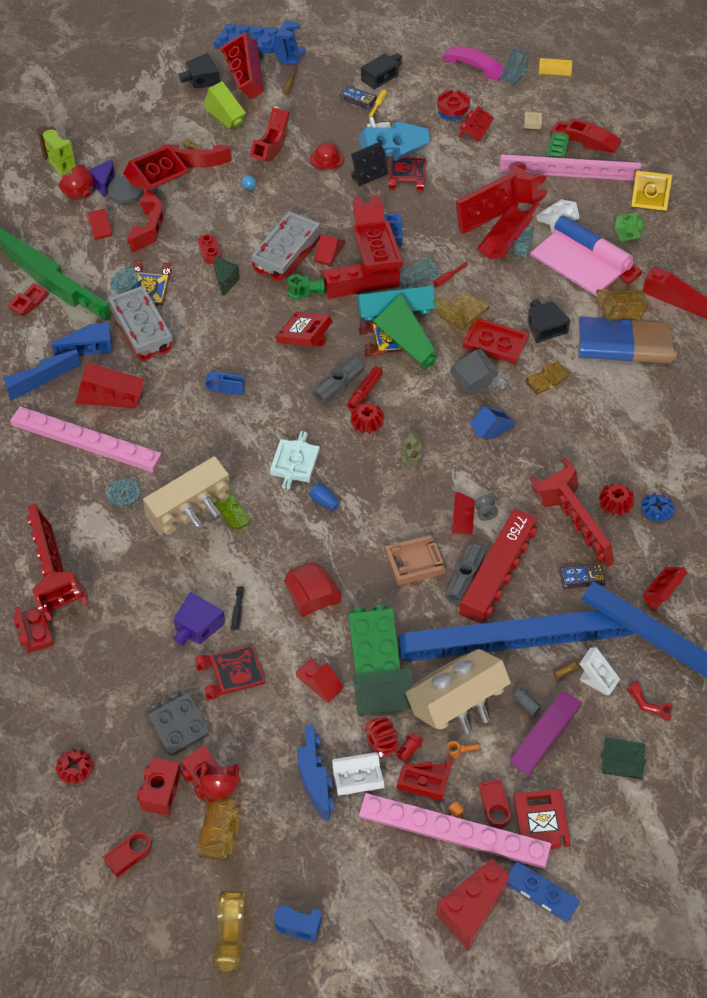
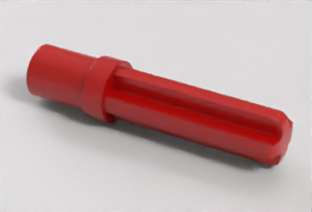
M373 367L359 388L354 391L353 396L347 403L349 410L352 411L357 404L361 405L366 400L367 395L382 376V368Z

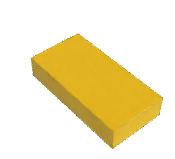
M540 58L539 74L571 76L572 60Z

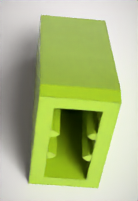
M223 81L208 89L203 107L229 129L234 126H240L244 122L243 119L246 112Z

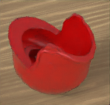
M203 761L200 775L202 791L208 797L216 800L232 796L241 782L239 765L214 767L207 765V762Z

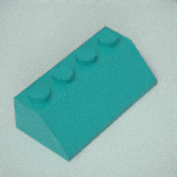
M433 286L355 294L354 298L360 318L364 317V321L375 320V316H379L399 295L403 296L411 311L419 310L420 314L430 313V309L435 308Z

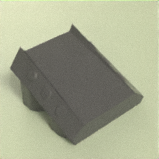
M482 349L473 351L453 365L450 373L467 395L479 393L493 383L498 375L496 367Z

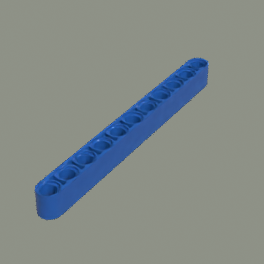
M595 610L407 632L398 637V643L403 661H419L466 655L478 649L487 653L632 635L634 632L601 611Z

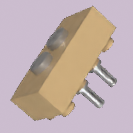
M215 456L143 498L146 518L159 536L163 533L166 535L172 534L176 530V526L182 522L184 524L192 522L196 529L200 528L202 523L195 515L196 513L210 511L214 518L220 515V512L213 503L216 501L222 503L229 498V474Z
M478 649L430 673L413 685L406 692V696L414 716L438 730L446 728L449 725V721L453 718H459L464 734L468 735L472 730L466 717L467 710L473 706L477 707L482 722H490L485 707L486 698L491 695L502 694L504 687L511 684L503 661Z

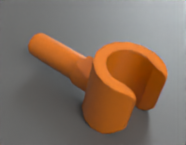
M451 741L447 744L449 750L457 749L456 751L449 752L450 757L453 759L459 758L463 752L480 749L479 743L460 746L458 742Z
M458 801L449 806L448 810L451 816L460 819L464 816L463 807Z

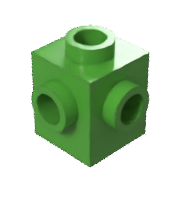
M638 212L616 217L615 231L620 242L641 238L642 230H644L645 226Z

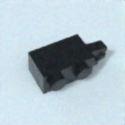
M385 53L361 67V81L375 90L398 76V67L402 64V56L398 53L391 56Z

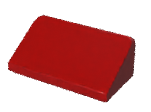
M455 492L452 533L472 535L475 499L460 492Z

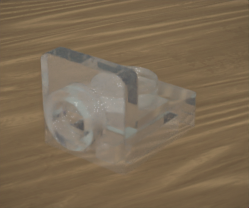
M497 369L498 375L487 386L493 394L499 390H504L509 385L510 373L508 371L501 373Z

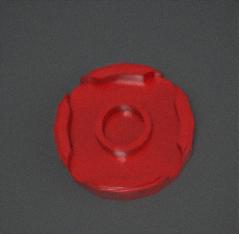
M444 91L438 96L437 108L445 115L460 116L469 110L470 97L462 91Z

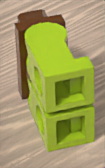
M44 125L37 128L43 158L45 160L48 159L49 163L61 175L70 172L72 168L76 167L71 142L68 139L62 140L53 126L48 128Z

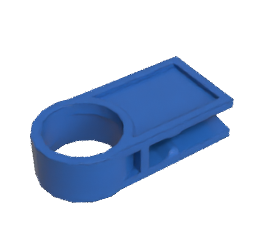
M210 372L207 374L205 387L213 392L243 395L245 378L241 375Z

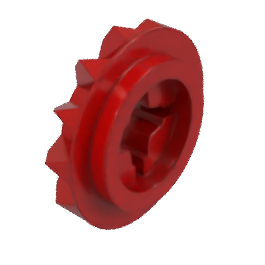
M72 748L67 753L63 752V755L57 759L56 773L65 783H81L91 775L93 760L90 754L86 753L83 749L75 750ZM69 761L78 762L79 771L71 767Z

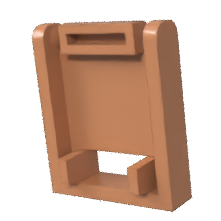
M432 535L385 546V555L397 586L446 573L443 560ZM396 558H400L403 565L399 570L394 561Z

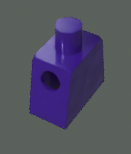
M190 592L174 617L175 629L178 631L173 637L174 641L180 646H184L189 639L197 644H202L225 624L224 611Z

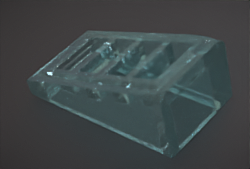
M534 227L525 228L520 238L514 241L512 255L530 256L535 231Z
M427 256L400 272V280L406 288H410L438 276V268Z

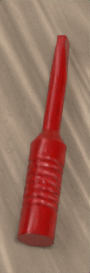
M467 262L452 272H447L434 280V286L439 287L451 279L455 273L467 267Z

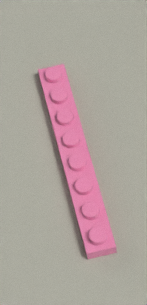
M501 155L499 172L509 173V167L522 163L526 165L525 171L533 175L543 174L549 176L634 181L635 172L640 171L641 163Z
M21 406L10 420L12 426L153 473L162 459V453Z
M365 793L359 817L365 820L544 869L546 868L551 843L367 793Z

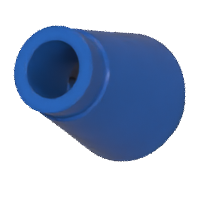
M318 482L309 492L312 501L332 511L340 504V501L325 484Z

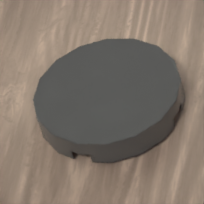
M125 176L113 180L107 189L110 200L120 205H124V203L133 204L143 194V189L133 187Z

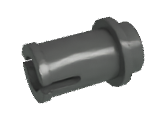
M518 689L512 697L515 700L514 703H519L532 717L542 707L541 704L528 694L527 689Z

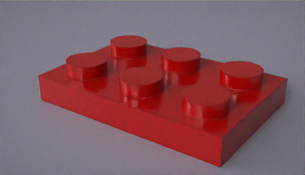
M475 317L462 342V348L470 351L482 349L486 356L516 365L529 339V333Z

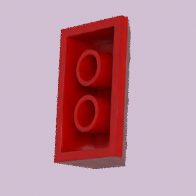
M168 144L130 160L123 174L133 187L151 190L186 175L190 171Z

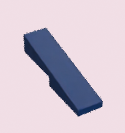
M77 349L39 360V367L3 377L10 400L12 401L81 366Z

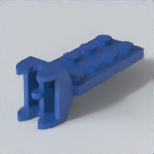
M285 20L280 29L227 24L213 42L214 47L220 49L221 46L246 32L257 42L258 52L270 54L274 52L282 64L299 63L300 58L294 55L306 53L303 47L297 46L294 30L300 28L299 23Z

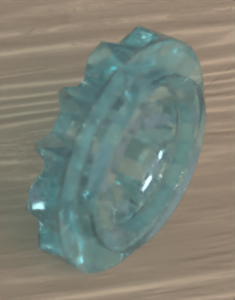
M128 266L124 270L120 269L111 278L110 286L118 293L128 291L136 284L138 273L134 268H129Z
M128 478L114 481L107 489L108 499L114 506L117 504L121 507L127 504L131 506L132 502L137 501L140 495V487L137 482ZM124 488H126L127 493L124 497H122L121 494L123 493Z

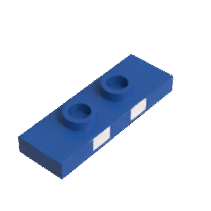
M518 861L508 874L510 876L508 881L509 887L566 923L569 922L581 900Z

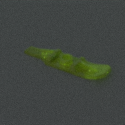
M230 491V496L226 501L222 503L216 501L214 504L232 529L240 530L248 526L251 519Z

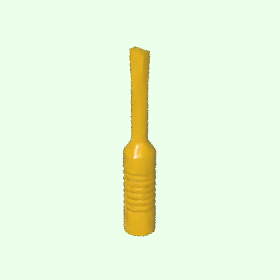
M381 90L369 117H373L377 107L382 104L387 95L386 90Z

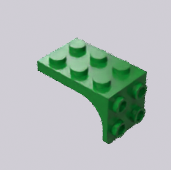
M387 605L375 606L372 608V611L366 612L365 608L352 609L346 618L350 628L356 685L402 680L393 608L387 609Z

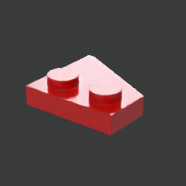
M446 759L445 763L432 764V761L422 762L421 764L403 765L396 789L442 801L453 760Z

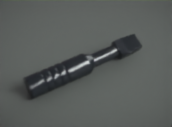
M243 586L237 587L236 605L233 608L231 622L232 630H239L241 602L242 597H244Z

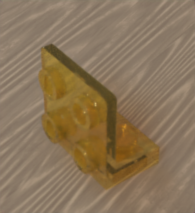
M465 294L454 304L440 297L433 301L440 318L461 330L469 327L471 323L490 309L489 304L469 294Z

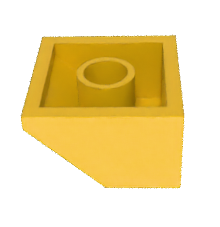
M636 171L631 207L667 211L672 175Z

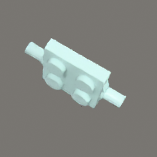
M303 431L299 433L298 440L288 441L281 439L270 468V475L285 478L282 484L284 489H286V486L287 490L290 489L292 480L310 483L319 456L320 446L306 443L308 433L305 431L304 434Z

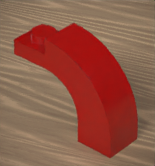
M272 107L267 129L261 139L253 140L250 157L267 162L276 157L287 136L288 129L286 127L290 112Z

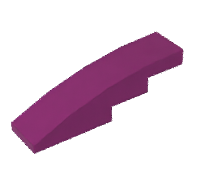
M563 690L536 723L509 763L530 776L541 758L544 759L554 742L558 741L583 703Z

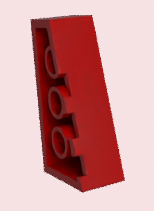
M244 32L221 46L220 50L229 64L228 67L232 71L239 89L252 99L264 92L257 42Z

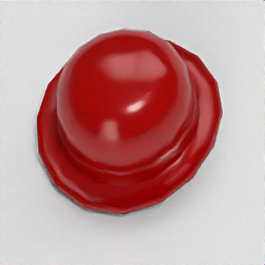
M326 142L320 144L311 154L310 162L313 166L320 169H334L343 164L344 156L334 144Z

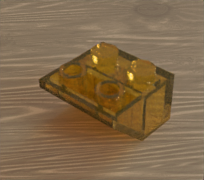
M616 288L596 290L606 321L641 319L649 305L643 290Z
M227 797L208 803L197 847L199 858L228 862L229 854L234 853L236 840L233 837L235 832H239L241 824L239 807H236L235 797Z

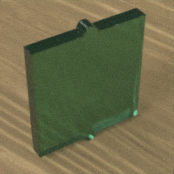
M605 737L604 752L601 753V758H603L602 773L642 780L644 765L647 762L644 759L646 744Z

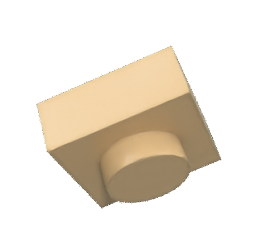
M525 112L524 128L541 129L542 113Z

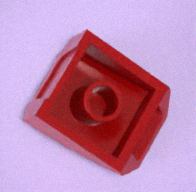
M312 561L288 571L284 583L301 617L327 606L341 603V592L324 567Z

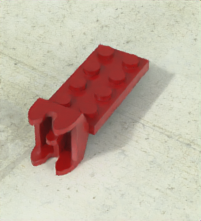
M517 163L509 167V174L456 200L459 232L465 234L500 216L510 205L515 207L519 206V203L533 205L535 201H541L548 191L545 189L538 190V187L545 182L547 177L543 174L534 176L525 171L526 165Z
M372 195L369 198L370 202L364 203L361 198L356 197L353 200V234L365 271L376 272L378 270L403 267V260L389 221L384 219L381 199L376 195Z
M561 459L565 468L540 483L534 476L530 477L529 479L533 485L531 488L543 507L561 505L560 508L566 517L570 516L572 519L571 523L577 532L581 531L583 534L582 538L588 547L592 546L594 549V555L598 562H603L607 568L613 565L614 558L611 543L574 494L579 484L576 470L568 459Z
M34 503L27 506L29 512L27 520L30 526L33 527L31 535L38 546L35 551L39 560L42 561L40 570L44 578L32 591L40 613L44 612L47 621L53 620L52 610L80 598L83 605L86 606L89 604L86 588L73 572H64L52 524Z

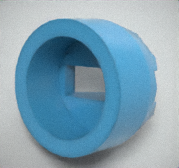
M247 174L243 178L241 186L247 190H253L256 187V180Z

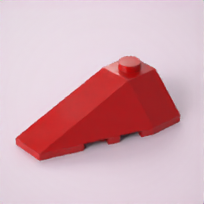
M655 266L652 267L645 278L643 294L707 319V297L675 274Z

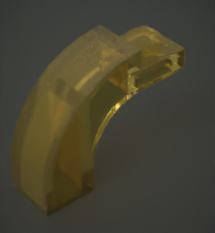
M245 891L220 892L218 899V934L213 956V968H219L222 971H232L242 966L245 932Z

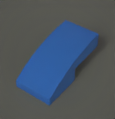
M384 214L385 221H389L396 244H403L401 214Z

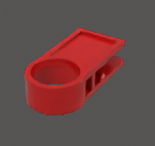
M502 780L480 783L479 791L488 825L497 829L505 828L509 824L511 813ZM494 810H501L507 815V819L503 822H496L490 817V813Z
M135 832L102 857L105 864L117 878L150 854L152 850L150 837L144 832ZM137 839H145L148 842L147 847L140 852L133 851L131 844Z

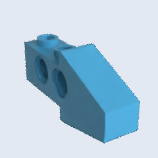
M395 122L391 128H364L359 134L361 149L381 141L384 156H394L395 161L424 149L430 142L427 128L402 122Z

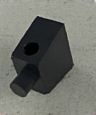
M208 53L186 61V71L178 74L181 83L190 81L195 89L210 87L220 83L219 70Z
M536 299L530 303L531 308L528 311L527 321L536 343L569 333L571 320L554 302L542 304L540 300Z

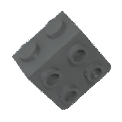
M178 691L168 696V702L162 705L158 702L148 707L149 712L144 714L147 722L153 724L163 746L169 754L175 753L208 733V729L189 692L181 694Z

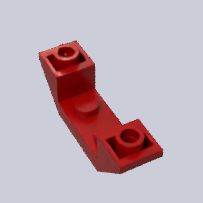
M145 190L144 196L140 198V207H143L144 215H150V221L146 223V227L133 226L131 233H128L127 243L130 244L131 252H136L156 242L164 220L163 203L150 190Z

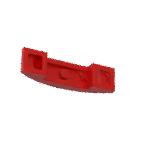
M170 145L186 167H212L231 162L232 160L231 146L213 145V150L179 149V145Z

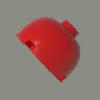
M78 165L71 169L72 173L69 176L65 174L58 185L61 192L73 200L88 198L92 194L94 187V178L90 170L85 165Z

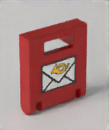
M295 312L275 338L279 343L314 347L333 322L330 315ZM316 324H318L316 329L312 333H309L313 329V327Z
M561 789L514 793L513 800L519 835L551 843L550 849L560 848V837H563L564 847H570V836ZM549 798V804L528 806L527 800Z

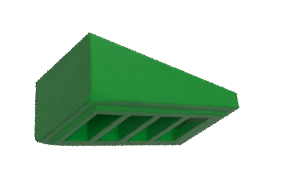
M552 133L547 157L565 158L569 142L568 134Z

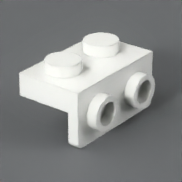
M377 752L332 760L333 776L338 795H348L384 788V780Z

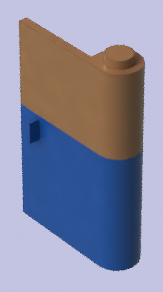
M579 317L580 339L578 358L672 364V361L676 360L677 349L673 348L670 323Z

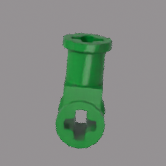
M298 274L289 276L287 294L290 298L309 297V293L324 295V279L309 280V276Z

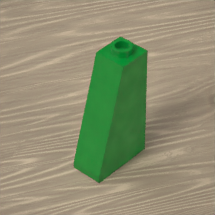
M399 295L373 322L381 333L425 370L435 363L438 356L403 296Z

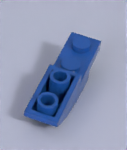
M314 725L305 726L306 747H297L298 768L303 787L311 804L318 814L327 821L329 820V811H334L333 797H328V790L332 789V777L327 775L326 767H321V755H316V748H320L319 734L314 733Z

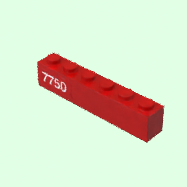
M516 509L512 510L460 602L459 615L483 624L486 618H491L495 606H493L495 601H500L504 592L502 590L504 585L508 586L511 581V572L513 569L517 570L521 562V554H526L530 543L528 541L536 536L538 531L536 517Z

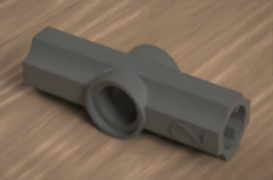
M352 358L342 367L332 369L329 377L312 390L315 400L320 404L325 403L335 394L345 392L347 385L364 372V366L358 358Z
M469 545L461 562L457 565L456 573L445 594V598L452 604H460L478 572L486 554V551L480 545Z

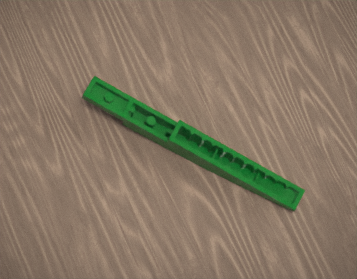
M0 228V249L29 276L72 307L80 304L83 308L89 309L96 316H100L104 320L111 317L108 302L63 275L61 265Z

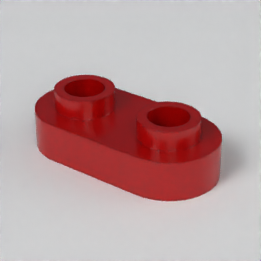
M210 234L200 236L198 246L203 260L207 264L220 262L221 251L216 238Z

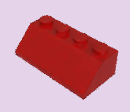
M363 263L320 270L321 279H324V289L328 299L400 287L399 268L366 272Z

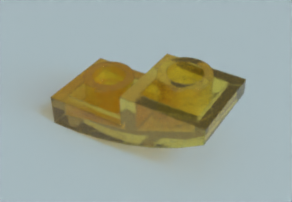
M559 362L543 366L540 373L528 376L525 383L538 395L561 383L569 377L570 373Z

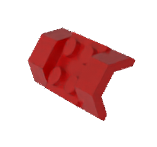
M535 201L532 207L526 211H521L514 205H510L479 245L478 251L489 259L504 258L513 247L514 241L520 238L524 229L528 227L536 216L540 205L539 201Z

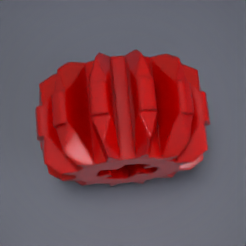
M364 401L363 405L357 404L352 409L350 422L355 431L360 430L361 435L364 432H368L370 435L371 431L378 432L379 428L382 427L384 413L379 405L374 406L373 402L366 404Z
M613 482L610 486L605 485L599 495L600 508H604L605 513L610 512L612 517L615 514L622 517L624 513L628 514L632 506H634V491L629 490V485L623 487L621 482L618 485H615Z
M377 717L366 723V738L372 752H377L379 757H386L397 752L399 746L398 736L396 735L393 723L387 717Z

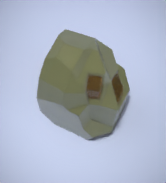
M407 433L401 440V462L406 467H417L422 463V439L417 433Z

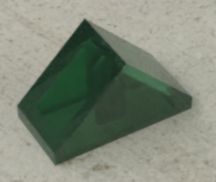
M216 256L213 257L214 271L221 295L223 296L240 279L239 266Z

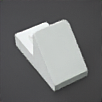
M590 648L580 662L584 672L579 679L601 693L610 695L620 678L597 648Z

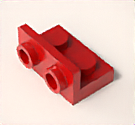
M477 106L474 111L470 110L465 117L467 121L464 120L459 127L461 131L458 136L462 137L466 132L479 142L494 117Z
M664 567L644 591L642 597L651 611H656L662 602L670 598V594L682 583V580L688 574L684 567Z
M19 606L14 607L16 615L12 616L16 629H21V633L17 634L21 646H26L28 653L54 645L44 612L40 613L38 607L23 612L20 611Z

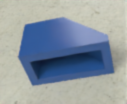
M483 406L470 423L475 429L474 433L482 439L484 437L493 439L516 424L504 411L488 406Z

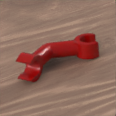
M637 681L629 684L630 688H627L628 693L632 698L634 697L642 711L659 714V717L663 720L671 719L672 715L664 713L663 710L671 711L673 705L664 703L660 706L647 703L642 694L640 684Z

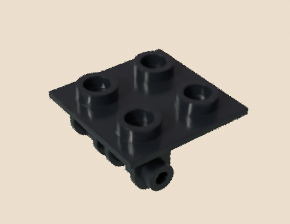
M381 141L351 153L354 166L351 177L353 180H357L358 186L388 174Z

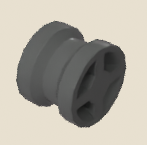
M484 495L475 500L474 505L476 510H478L477 515L480 520H491L498 515V509L494 506L495 500L493 496Z

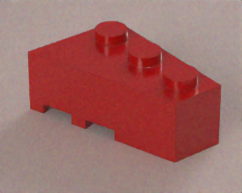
M87 362L75 404L136 408L144 379Z
M493 858L437 903L436 915L468 951L471 949L475 939L483 929L491 912L495 909L508 886L510 876Z

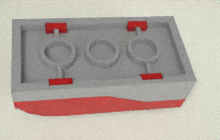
M289 211L251 255L253 269L261 275L269 274L275 281H281L283 278L291 276L319 242L320 223Z
M144 286L108 298L111 315L135 357H138L141 361L151 359L155 353L163 355L172 349V335Z

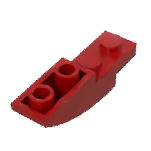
M574 118L569 123L557 121L550 132L551 137L553 132L568 134L570 141L581 142L583 148L615 153L622 142L619 137L606 129Z

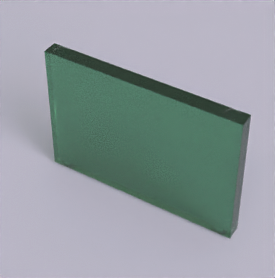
M406 667L404 669L360 675L355 674L352 676L358 716L405 709L412 710L406 696V692L413 686L411 668Z

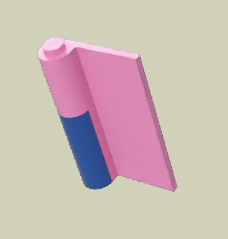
M562 215L556 221L554 233L530 252V256L595 296H598L620 275L629 270L634 263L631 254L565 215Z

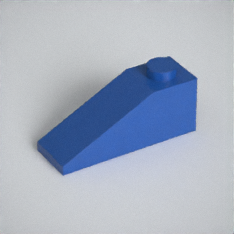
M109 323L90 324L52 342L54 356L76 349L79 356L111 353L112 336Z

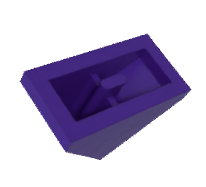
M113 160L89 169L94 178V187L103 197H107L108 185L115 177Z

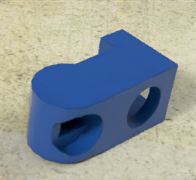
M281 906L275 911L274 924L278 932L312 942L317 941L322 923L321 910L312 909L311 915L296 912L289 906Z

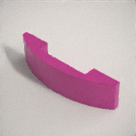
M463 46L450 47L442 55V59L454 64L460 60L484 70V76L498 81L506 73V69L495 59L473 48Z

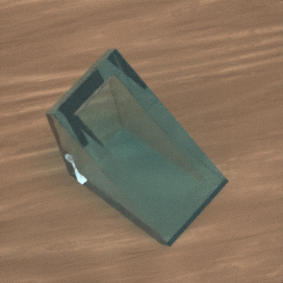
M513 47L500 79L515 85L527 73L529 53Z

